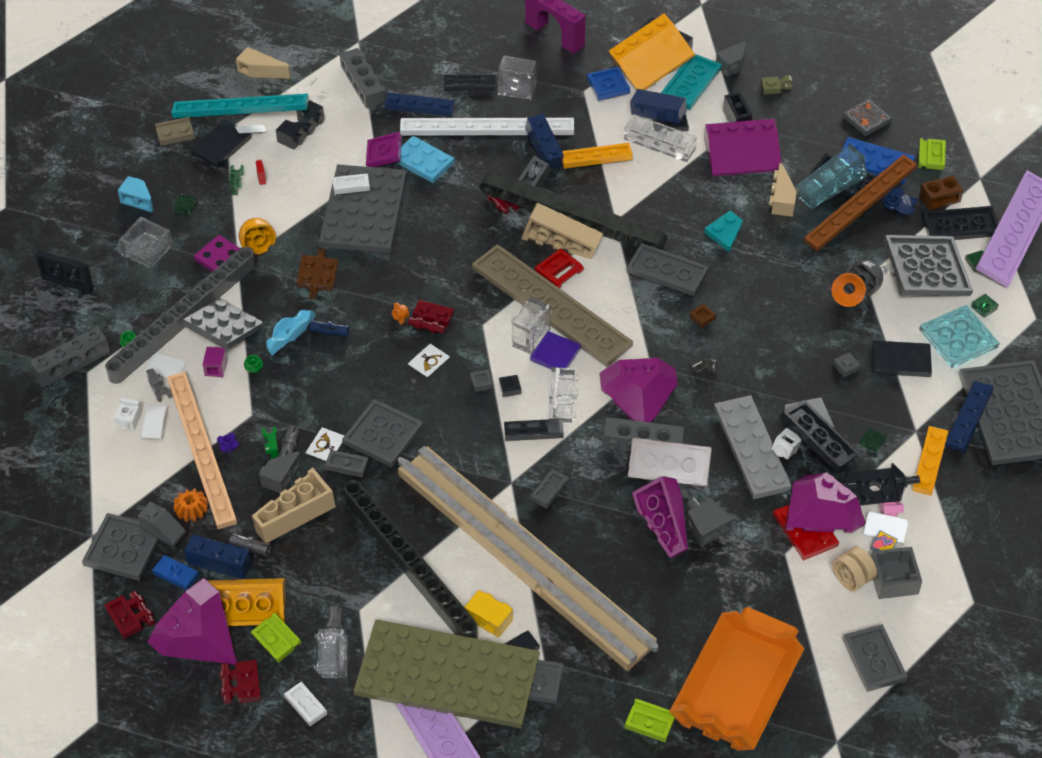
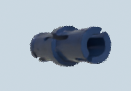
M312 320L310 324L311 332L325 333L327 336L348 337L350 327L348 325L334 324L332 321L327 323Z

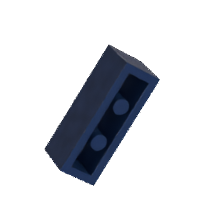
M637 89L630 101L631 115L650 119L658 118L660 121L680 124L687 112L686 98Z
M544 114L527 118L525 130L539 159L548 163L551 169L562 167L564 154Z
M193 534L184 550L188 565L239 579H245L252 565L250 550Z

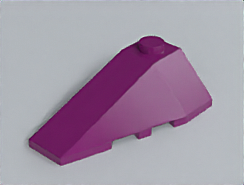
M661 476L632 492L637 511L646 519L650 530L655 532L658 537L657 540L668 556L673 558L688 550L683 500L677 479Z

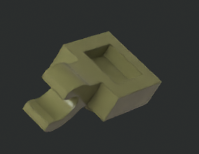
M790 75L784 76L780 80L778 76L761 78L764 95L781 93V89H792V78Z

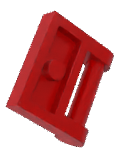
M560 248L535 267V271L558 288H561L562 284L572 276L584 271V267L579 261ZM568 266L572 267L558 279L555 277Z

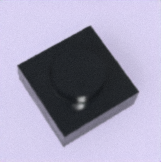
M518 375L499 378L502 397L521 394Z

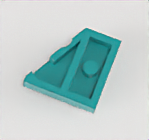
M730 210L705 227L704 233L730 252L733 242L741 230L743 220Z

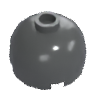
M863 259L856 261L846 270V273L856 274L864 281L866 286L865 296L867 297L873 295L882 286V269L872 260ZM847 283L849 289L854 292L855 286L852 283Z

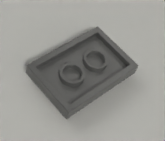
M883 624L843 635V641L867 692L907 681L908 676Z

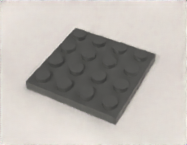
M885 235L883 241L902 295H972L973 288L953 236Z

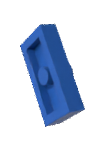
M165 555L153 568L154 575L186 591L199 577L198 571Z

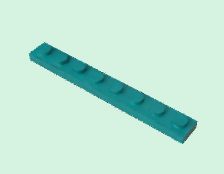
M308 93L179 101L174 102L171 114L173 118L301 111L307 110L309 96Z

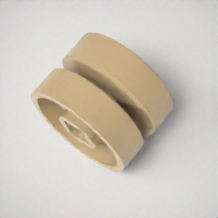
M854 546L832 562L836 578L851 592L857 591L877 576L874 561L864 549L858 546Z

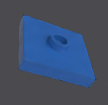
M619 66L587 74V80L598 101L630 93V87Z

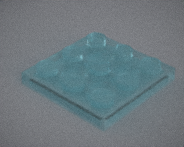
M967 305L923 323L919 328L951 368L997 349L1000 344Z

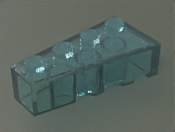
M850 144L796 185L797 196L812 209L867 177L865 156Z

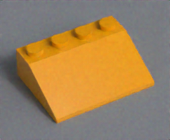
M665 13L609 50L614 64L617 67L619 66L623 75L636 90L647 89L695 56V53Z

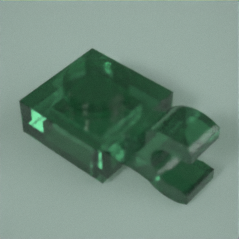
M234 165L230 167L229 187L231 195H238L239 188H242L241 176L244 175L243 165L240 166L239 170H235Z

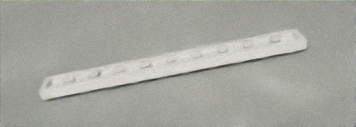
M401 118L400 124L401 135H528L525 130L527 118ZM546 118L554 135H574V118Z

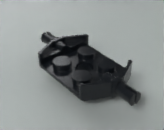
M891 463V468L852 472V468H850L845 483L842 485L854 493L858 498L860 506L901 501L905 488H908L909 484H920L919 475L905 476L894 463ZM877 486L880 490L873 491L870 487Z

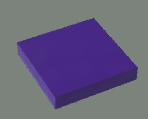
M547 331L531 354L530 361L564 375L581 350V345Z

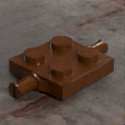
M324 248L318 249L317 256L302 254L296 287L309 289V298L312 299L313 297V300L317 298L318 291H333L338 259L326 258V250Z

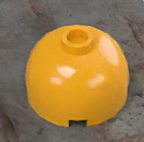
M262 218L248 219L241 225L238 234L241 246L250 247L255 255L268 251V247L271 244L273 246L276 240L274 228L267 220Z

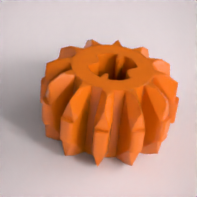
M186 488L185 493L179 492L178 497L174 498V512L180 520L184 519L186 523L190 519L196 522V518L203 519V514L207 513L208 501L202 491L197 492L194 488L189 492Z

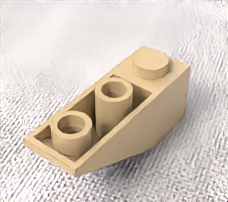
M249 47L236 58L238 72L249 77L290 79L291 77L289 64Z
M780 163L779 170H775L773 181H776V183L772 184L771 193L774 196H770L769 206H772L771 214L793 217L797 191L783 164Z

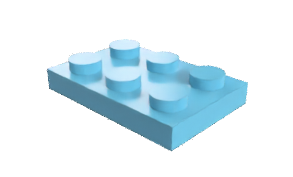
M412 136L401 146V161L395 163L434 183L455 161L454 157Z

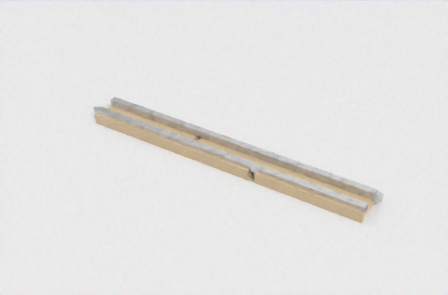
M423 446L418 450L419 456L411 462L402 457L398 458V465L400 466L398 473L403 480L626 671L630 670L650 651H658L657 639L515 519H510L502 508L428 446Z

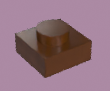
M705 304L691 311L689 316L701 328L716 320V314Z

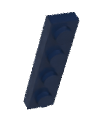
M388 92L384 106L385 109L452 117L455 100Z
M974 381L947 438L946 448L961 452L966 451L993 393V385Z

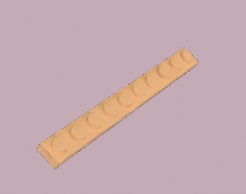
M186 372L167 376V381L217 529L235 525L237 520Z

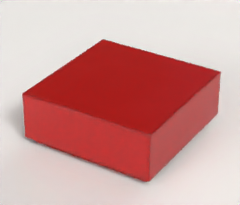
M262 159L256 160L258 181L260 185L266 184L263 162Z

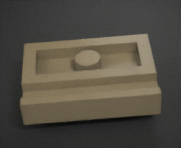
M189 117L155 124L160 146L195 139Z

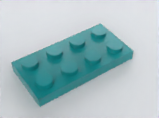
M695 54L693 58L679 68L661 93L686 98V108L691 110L720 72L722 64Z

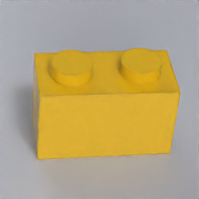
M478 590L464 607L476 621L477 626L497 638L503 634L513 621V609L508 604L499 602L491 594L484 593L481 590Z

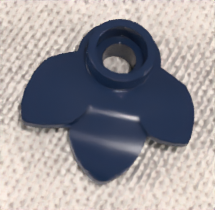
M900 187L890 191V194L884 198L883 205L889 210H895L903 215H910L915 212L912 207L915 206L918 198L904 195V190Z

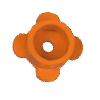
M398 302L394 303V309L392 310L393 318L398 320L400 324H404V319L409 317L408 308L403 304L399 305Z

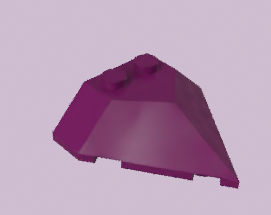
M659 358L618 360L599 373L601 390L613 399V402L633 421L651 423L655 420L667 402L669 395L677 387L675 368Z
M827 472L805 475L793 482L786 530L803 528L804 531L834 532L835 529L845 530V533H853L865 525L866 522L857 496Z
M204 578L183 593L156 624L148 640V643L166 657L233 665L237 662L220 592Z

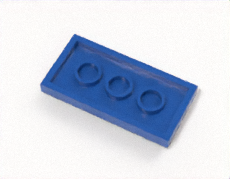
M848 137L838 159L878 176L903 154L912 161L915 160V156ZM907 177L904 178L900 183L905 184Z

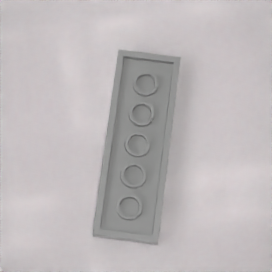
M752 396L715 403L714 410L752 498L757 499L791 491V484L782 463L775 452L771 450L773 443Z

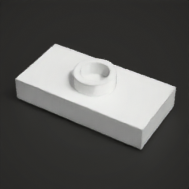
M368 173L332 177L334 195L370 191Z
M302 682L284 693L287 701L309 726L327 715V710Z

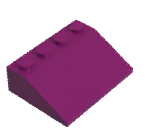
M775 119L705 124L704 141L712 176L774 172L779 170L781 155Z

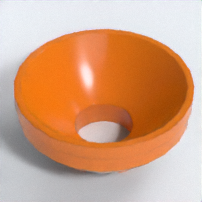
M842 274L833 282L832 296L842 306H855L865 297V283L856 274ZM852 283L855 286V291L853 293H846L844 285Z

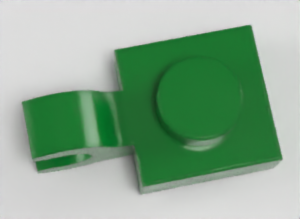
M274 426L272 433H266L265 428H262L263 439L269 442L265 443L266 455L270 454L271 459L277 458L279 455L276 440L277 429Z

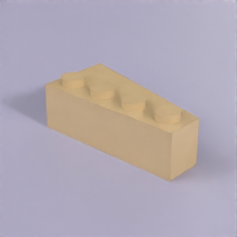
M537 203L528 220L522 239L526 241L528 239L536 240V244L553 245V249H567L571 254L592 259L603 233Z
M313 467L307 471L308 475L303 479L301 477L294 482L295 485L289 490H283L279 498L275 501L271 500L252 515L255 530L264 543H268L335 508L333 491Z

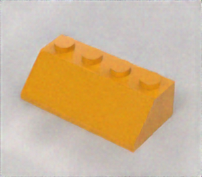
M285 578L207 580L220 592L228 626L260 625L265 619H269L273 613L285 623Z

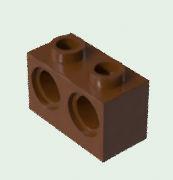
M954 175L921 184L919 197L928 211L960 203L963 188Z

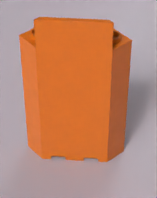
M745 607L741 614L737 611L722 613L669 712L686 728L690 729L691 726L703 730L702 735L716 741L723 739L732 743L731 748L738 751L754 750L805 649L796 638L799 632L798 629L749 607Z

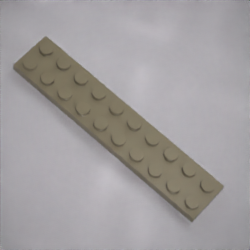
M498 244L472 263L474 271L569 340L580 344L583 350L605 366H610L633 346V341Z

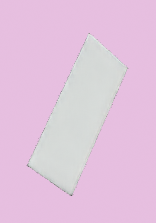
M264 125L235 126L238 133L268 132Z

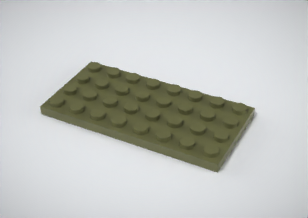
M375 619L354 688V695L395 704L400 703L415 708H424L430 711L436 710V712L445 714L451 713L455 716L522 729L540 651Z

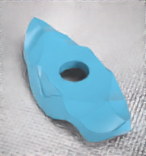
M300 310L293 318H282L275 325L272 337L266 341L269 353L273 356L287 343L296 340L297 337L306 331L308 324L316 317L313 310Z

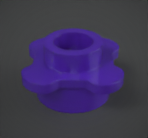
M234 433L217 437V443L220 444L222 452H232L239 446L238 441L235 440L236 436Z

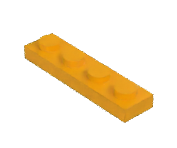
M630 143L562 151L564 154L562 163L564 169L633 160Z
M929 426L916 476L919 475L920 484H914L912 491L932 496L948 430Z

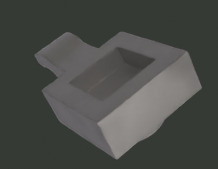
M153 368L146 370L148 382L157 401H161L160 395L166 394L168 398H171L169 388L161 386L164 385L161 375H157Z

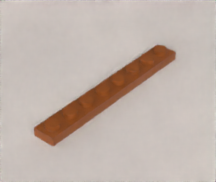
M903 154L806 235L804 242L818 252L917 168V164Z

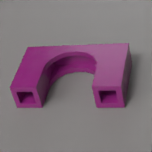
M525 0L526 24L539 30L548 23L550 13L561 27L562 47L574 54L585 46L586 15L562 0Z

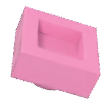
M899 501L879 503V511L889 516H898V513H904V505Z

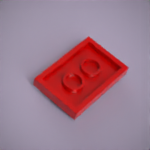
M789 505L774 510L773 516L803 561L839 546V541L833 532L804 531L803 528L786 530Z

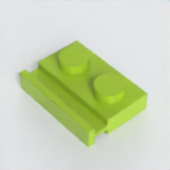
M920 138L918 168L925 166L926 169L944 170L946 140L928 139L927 141Z
M275 613L251 631L254 638L278 663L289 655L298 644H301V640Z
M635 699V703L626 720L625 729L666 743L675 717L669 712L670 710Z

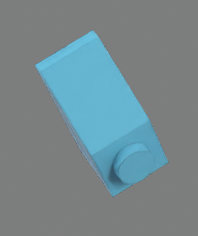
M128 176L118 189L120 203L153 212L151 196L145 182Z

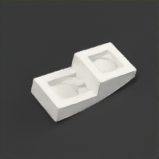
M167 405L147 406L142 427V438H162L165 429L164 421L168 412Z

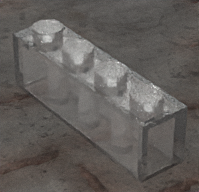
M633 114L624 129V140L684 162H688L696 150V136Z

